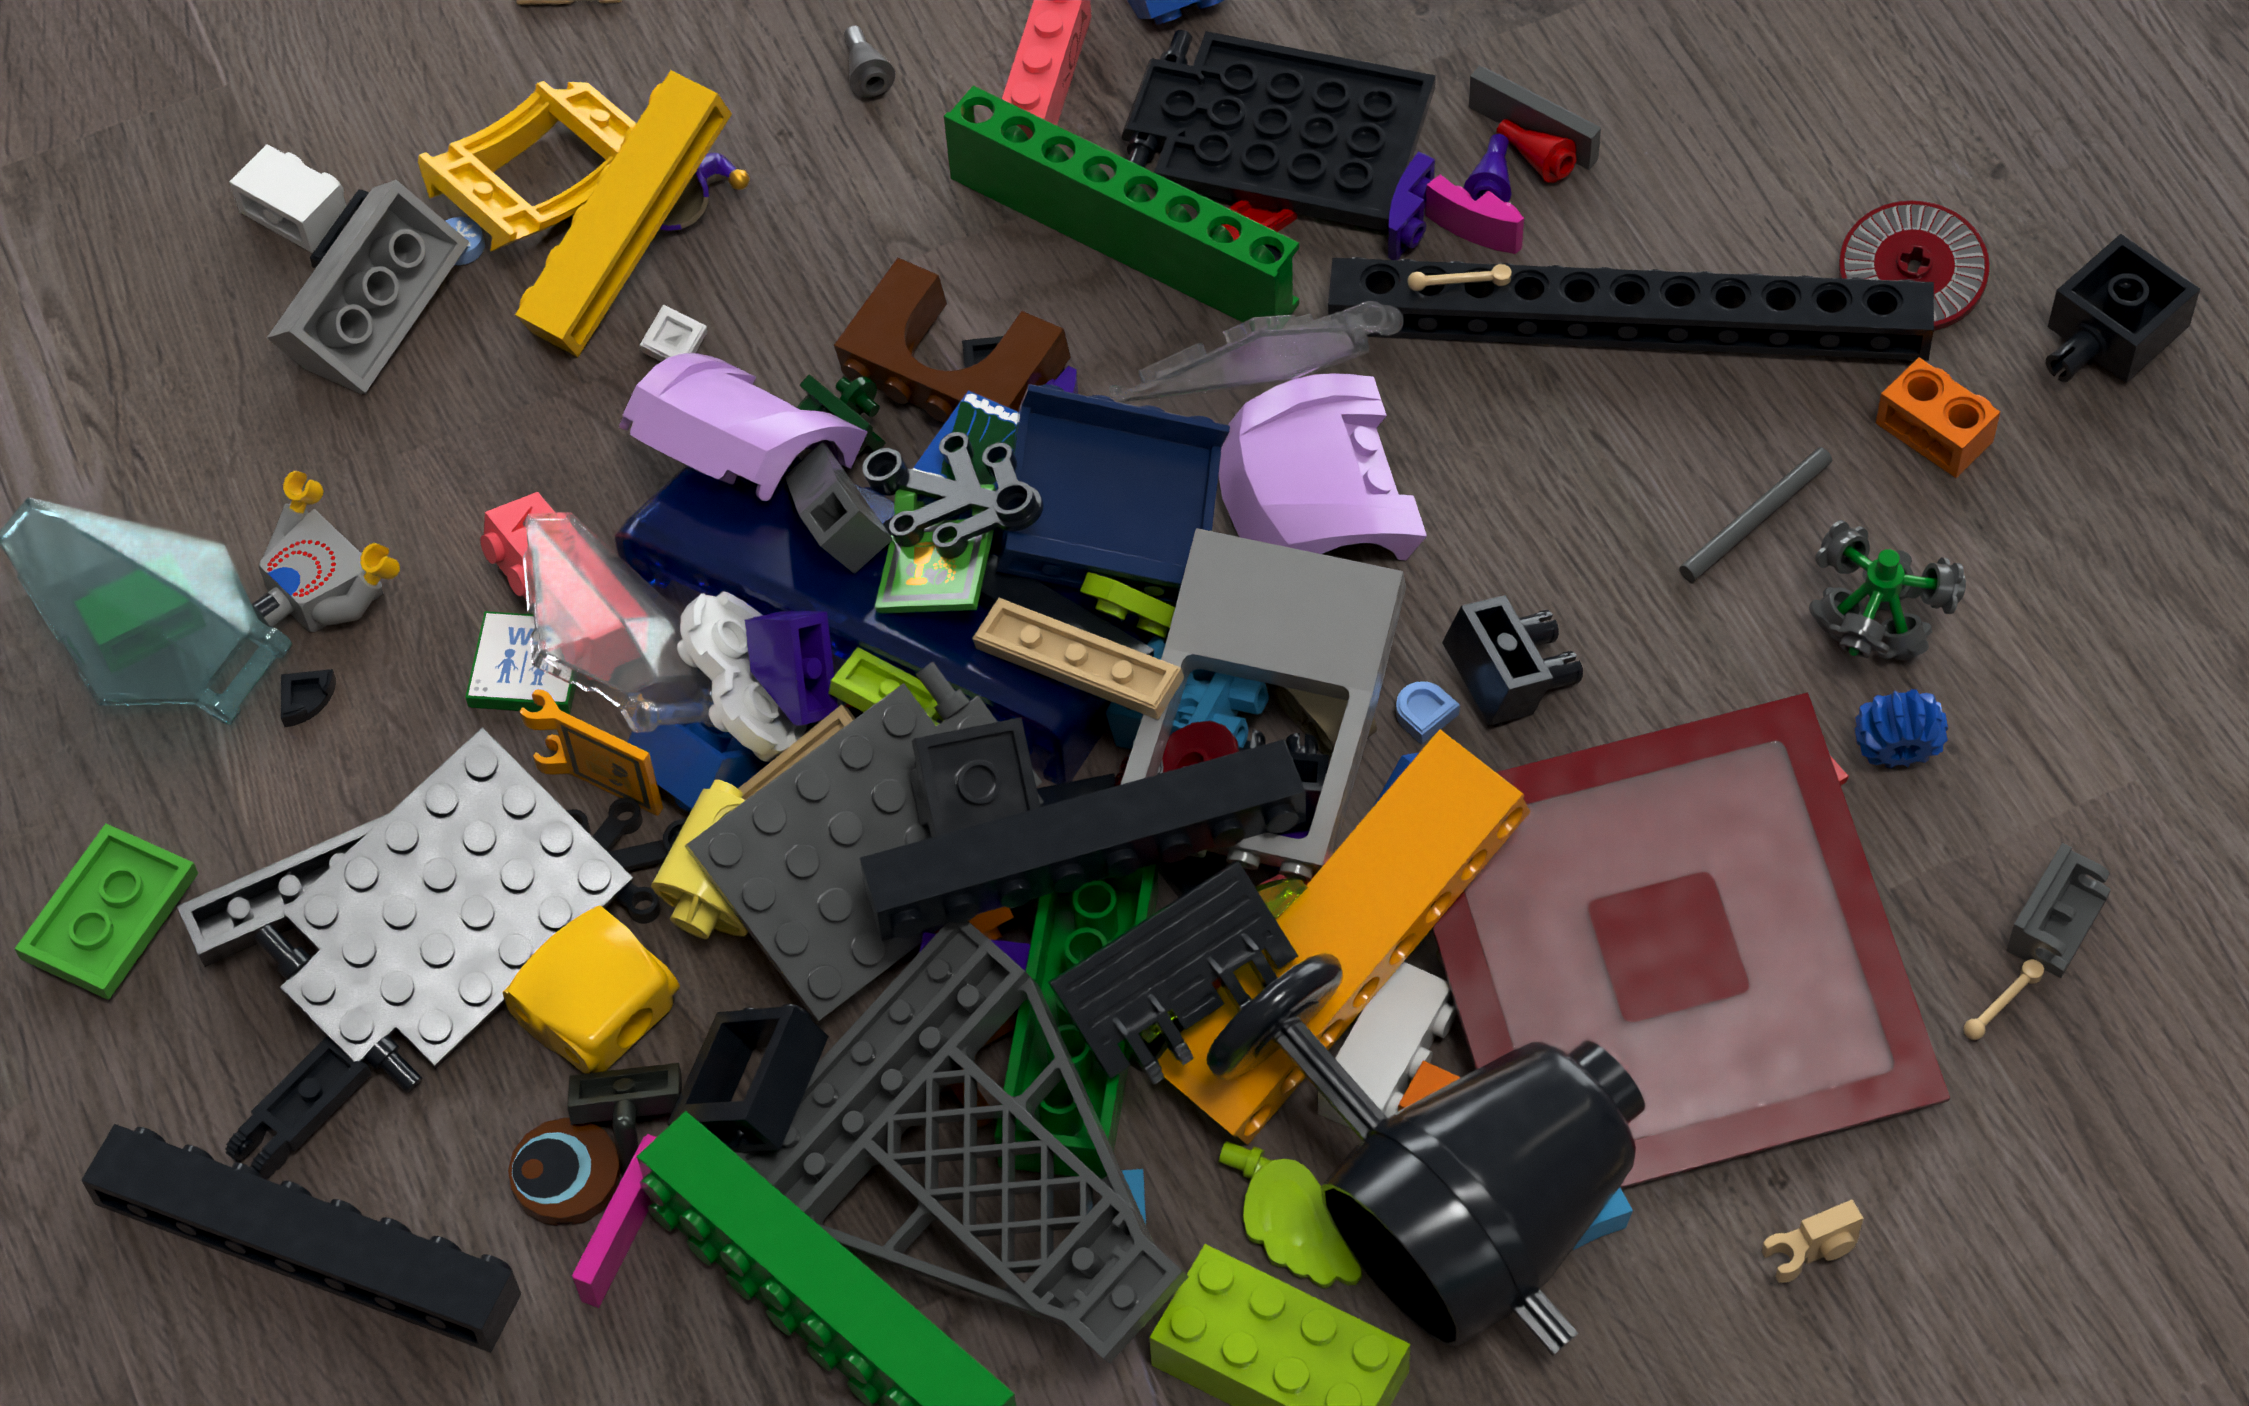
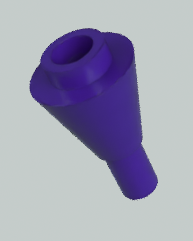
M1494 134L1490 137L1486 154L1464 183L1463 188L1467 190L1474 201L1488 191L1492 192L1503 202H1509L1512 192L1505 159L1508 139L1502 134Z

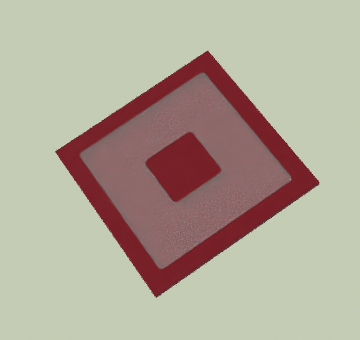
M1808 692L1496 772L1524 794L1523 799L1531 812L1433 926L1432 932L1475 1070L1530 1042L1541 1041L1560 1048L1569 1054L1583 1041L1590 1040L1608 1051L1632 1077L1643 1096L1645 1110L1629 1123L1635 1140L1636 1153L1634 1166L1621 1184V1189L1941 1104L1950 1100Z

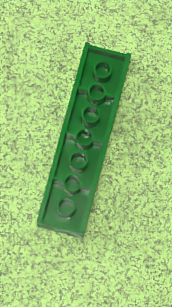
M974 85L957 105L944 115L949 168L952 180L1273 338L1279 335L1280 328L1298 307L1299 298L1293 295L1292 257L1299 250V242ZM983 105L988 107L992 111V117L985 122L975 123L973 106ZM1017 125L1029 127L1033 132V136L1028 139L1024 131ZM1056 144L1070 147L1074 153L1073 157L1069 159L1067 154ZM1097 164L1110 166L1115 173L1114 177L1110 179L1107 173ZM1138 184L1151 186L1155 190L1156 196L1150 199L1148 193ZM1180 204L1194 207L1198 216L1192 220L1190 214ZM1222 224L1234 226L1239 232V237L1234 241L1230 232ZM1264 245L1277 247L1282 257L1275 261L1273 254Z

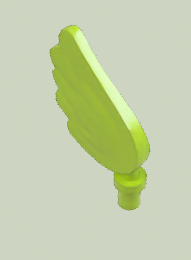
M1226 1141L1220 1153L1219 1162L1244 1171L1243 1176L1251 1179L1245 1195L1243 1213L1247 1238L1253 1243L1263 1244L1268 1260L1272 1265L1287 1267L1295 1277L1300 1279L1309 1278L1314 1285L1326 1289L1331 1287L1336 1280L1347 1286L1356 1285L1362 1278V1269L1334 1228L1322 1203L1321 1186L1311 1171L1296 1160H1270L1264 1157L1265 1151L1254 1146L1252 1150Z

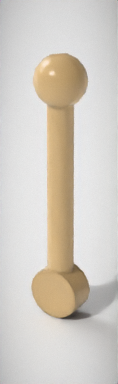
M1499 264L1494 266L1492 271L1429 276H1425L1421 272H1413L1409 275L1407 283L1409 288L1414 291L1423 290L1429 285L1492 281L1498 286H1505L1511 281L1512 271L1507 265Z
M2034 959L2025 961L2022 965L2020 976L1978 1018H1971L1964 1024L1963 1030L1966 1037L1971 1040L1982 1038L1985 1034V1026L2028 983L2034 984L2041 980L2044 974L2043 965Z

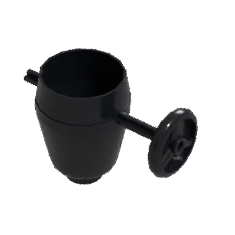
M1323 953L1308 957L1290 968L1255 996L1215 1038L1206 1057L1207 1065L1213 1075L1223 1080L1241 1076L1281 1048L1359 1136L1362 1142L1351 1151L1321 1186L1322 1203L1334 1228L1353 1257L1391 1302L1427 1335L1450 1348L1460 1346L1514 1312L1549 1353L1554 1356L1576 1337L1578 1332L1543 1294L1540 1288L1550 1280L1634 1166L1636 1145L1629 1123L1645 1110V1102L1632 1077L1608 1051L1593 1041H1583L1569 1054L1560 1048L1541 1041L1530 1042L1396 1112L1394 1115L1386 1117L1306 1026L1332 998L1343 979V970L1339 960L1332 954Z

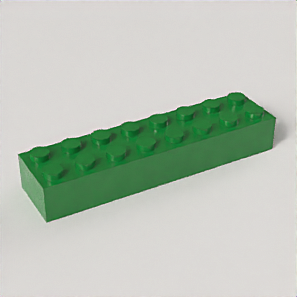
M687 1111L681 1114L636 1156L643 1176L640 1185L649 1196L651 1204L648 1206V1210L654 1219L666 1230L671 1231L676 1227L688 1237L687 1244L703 1263L710 1266L715 1261L728 1272L726 1275L728 1282L743 1298L751 1300L755 1296L768 1308L766 1314L783 1333L791 1335L795 1331L808 1343L806 1348L809 1354L819 1365L828 1371L836 1367L849 1379L847 1385L850 1390L865 1405L873 1406L877 1403L879 1406H1016L1015 1393Z

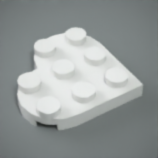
M723 591L717 597L705 595V593L700 594L687 605L681 615L680 632L682 640L677 645L678 653L686 664L691 667H698L712 680V699L714 704L709 708V717L714 726L723 732L731 733L743 746L751 749L760 760L769 762L800 739L806 731L807 724L794 725L751 673L745 619L763 615L743 600L728 592Z

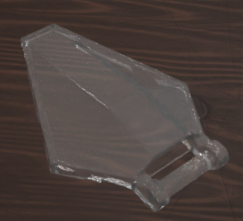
M1367 301L1313 320L1311 314L1297 318L1295 315L1255 317L1224 331L1223 333L1228 344L1209 353H1206L1203 343L1193 345L1139 370L1141 384L1130 389L1121 385H1110L1109 391L1115 402L1132 405L1288 382L1293 379L1314 375L1370 353L1367 335L1375 331L1386 336L1399 332L1403 325V315L1400 310L1393 306L1382 305L1375 301Z
M573 513L528 514L523 522V526L527 531L528 548L523 555L527 612L534 613L535 628L530 635L532 666L569 684H576L586 692H598L619 708L633 732H652L657 726L704 723L708 727H715L709 717V708L714 704L712 699V680L698 667H691L681 659L677 650L678 642L682 640L680 632L682 613Z

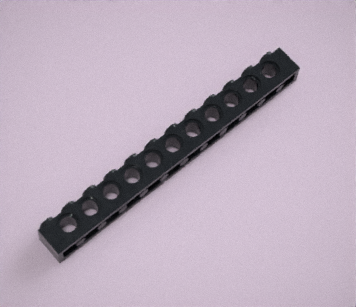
M1362 257L1332 258L1328 299L1329 335L1916 360L1920 357L1923 360L1929 361L1934 333V282H1919L1908 279L1894 281L1870 280L1858 277L1845 279L1821 278L1808 275L1796 277L1772 276L1758 273L1723 274L1709 271L1674 272L1659 269L1625 270L1609 267L1576 268L1559 265L1527 266L1501 263L1507 265L1512 271L1511 281L1505 286H1498L1492 281L1429 285L1423 290L1414 291L1409 288L1407 283L1409 275L1413 272H1421L1425 276L1492 271L1493 267L1499 264L1464 263L1460 261L1429 262L1411 259L1380 260Z

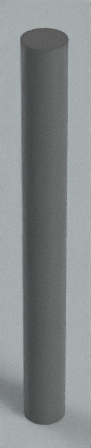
M1818 447L1685 561L1679 567L1681 575L1689 582H1694L1831 464L1832 457L1830 453L1823 447Z

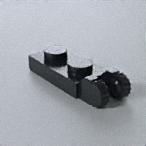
M328 1037L324 1038L251 1111L252 1116L229 1138L225 1153L236 1162L245 1159L262 1143L268 1131L274 1137L262 1148L260 1153H257V1156L253 1158L254 1160L250 1164L251 1168L258 1171L263 1179H269L276 1170H279L286 1163L290 1151L295 1152L372 1075L369 1066L362 1060L354 1062Z

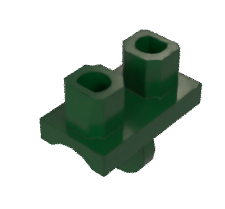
M810 374L800 383V387L807 393V396L798 405V409L827 412L867 431L857 456L866 447L874 452L886 444L873 431V427L860 416L862 413H866L869 417H874L880 410V406L874 401L877 386L872 380L865 376L859 377L852 382L845 377L841 378L835 387L841 393L840 399Z

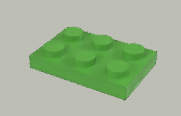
M105 823L17 944L15 951L21 960L109 1000L198 875L194 862Z

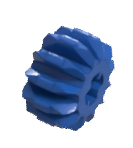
M1911 689L1906 693H1898L1894 690L1892 694L1887 696L1876 695L1873 702L1865 703L1859 707V715L1855 717L1857 727L1854 729L1857 745H1860L1862 755L1867 757L1870 764H1884L1886 768L1905 765L1908 768L1911 763H1926L1929 761V756L1938 755L1943 752V744L1948 741L1946 713L1942 712L1941 703L1936 701L1934 694H1919L1915 689Z

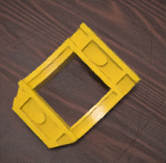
M545 81L536 83L535 92L503 118L473 135L450 143L446 153L431 157L427 152L418 156V165L429 199L441 194L448 197L492 236L491 252L539 233L575 214L580 206L586 204L597 186L601 171L605 166L612 163L623 145V139L627 130L635 122L589 83L568 82L567 89H553ZM560 120L601 155L605 161L574 186L532 207L493 172L536 143Z

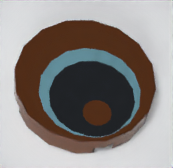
M567 1117L544 1122L525 1134L513 1150L508 1168L511 1190L521 1208L527 1215L543 1224L549 1225L570 1221L574 1225L590 1220L606 1209L621 1180L617 1148L605 1130L591 1122L571 1125L570 1118Z

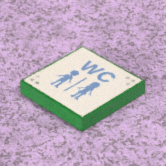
M485 611L465 698L470 708L520 711L521 708H525L529 712H538L543 707L534 703L532 693L537 689H541L552 696L559 710L570 714L580 665L568 659L561 642L550 629H545L540 625L536 615Z

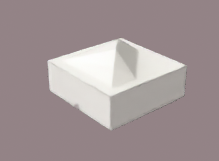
M663 305L640 343V351L661 362L678 354L696 353L707 334V326Z

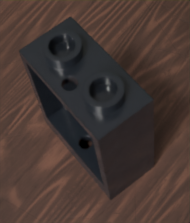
M792 1004L759 1009L746 1007L743 1010L717 1012L667 1124L670 1126L681 1114L687 1111L733 1152L780 1150L829 1036L812 1021L811 1015L806 1010ZM756 1048H767L744 1101H731L753 1050Z

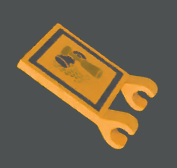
M537 689L532 693L534 703L543 708L538 712H529L525 708H521L519 712L524 725L533 730L557 729L559 736L548 735L545 739L547 747L551 751H557L555 755L543 757L536 752L533 755L535 765L540 772L550 775L571 774L619 798H631L639 804L640 808L656 816L660 814L663 810V804L649 752L559 710L548 692Z

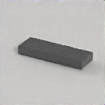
M1479 65L1471 74L1469 108L1498 123L1508 119L1525 130L1571 139L1576 145V164L1590 170L1597 162L1601 128L1485 67Z

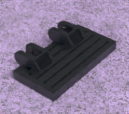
M1235 861L1049 981L1048 984L1108 1078L1114 1077L1131 1066L1118 1046V1043L1124 1040L1145 1075L1154 1085L1164 1079L1162 1067L1156 1057L1150 1053L1138 1033L1155 1024L1165 1039L1173 1057L1180 1061L1182 1065H1185L1193 1060L1194 1057L1167 1011L1170 1010L1181 1029L1186 1030L1224 1005L1223 1000L1212 984L1213 981L1218 979L1237 1011L1240 1012L1252 999L1246 994L1233 971L1248 962L1261 982L1262 988L1265 989L1278 977L1261 950L1263 949L1275 969L1286 965L1298 957L1240 862Z

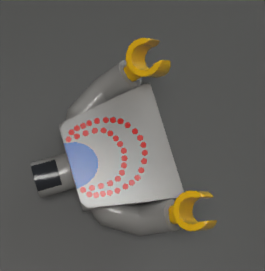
M299 471L289 473L284 480V493L289 499H292L291 504L284 505L274 533L258 566L268 592L252 603L250 608L258 621L266 629H270L291 614L307 631L316 632L326 626L359 620L371 602L383 595L380 579H393L398 575L400 566L397 560L388 557L389 548L372 543L360 553L315 509L308 513L305 509L306 505L319 502L323 496V488L319 482L308 480L302 492L307 476Z

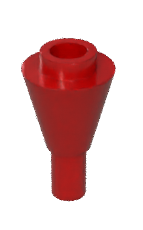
M1508 119L1501 121L1497 127L1496 134L1506 136L1508 142L1517 147L1518 151L1546 182H1557L1561 178L1568 176L1576 164V145L1573 140L1525 130Z

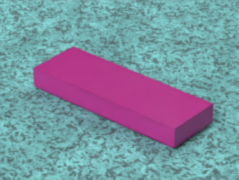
M647 1134L646 1137H643L572 1274L581 1302L597 1308L600 1307L649 1211L648 1206L651 1202L649 1196L640 1185L643 1176L636 1156L657 1138L653 1135Z

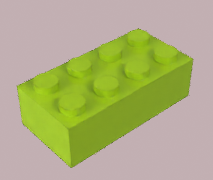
M1204 1244L1187 1273L1189 1277L1178 1288L1149 1337L1152 1366L1231 1406H1391L1409 1373V1343L1207 1244Z

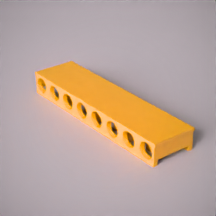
M1441 729L1437 731L1276 920L1298 957L1281 968L1275 969L1263 949L1261 950L1277 977H1280L1293 966L1314 955L1328 953L1339 960L1343 970V979L1340 986L1319 1013L1306 1025L1327 1050L1332 1047L1531 812L1523 799L1524 794ZM1248 962L1233 971L1244 991L1251 999L1263 990L1261 982ZM1220 986L1217 992L1224 1005L1180 1033L1191 1050L1194 1059L1182 1065L1167 1048L1158 1059V1062L1162 1067L1164 1078L1231 1135L1237 1136L1246 1145H1249L1306 1076L1281 1048L1241 1076L1223 1080L1213 1075L1207 1065L1206 1057L1208 1050L1225 1026L1239 1013L1223 987Z

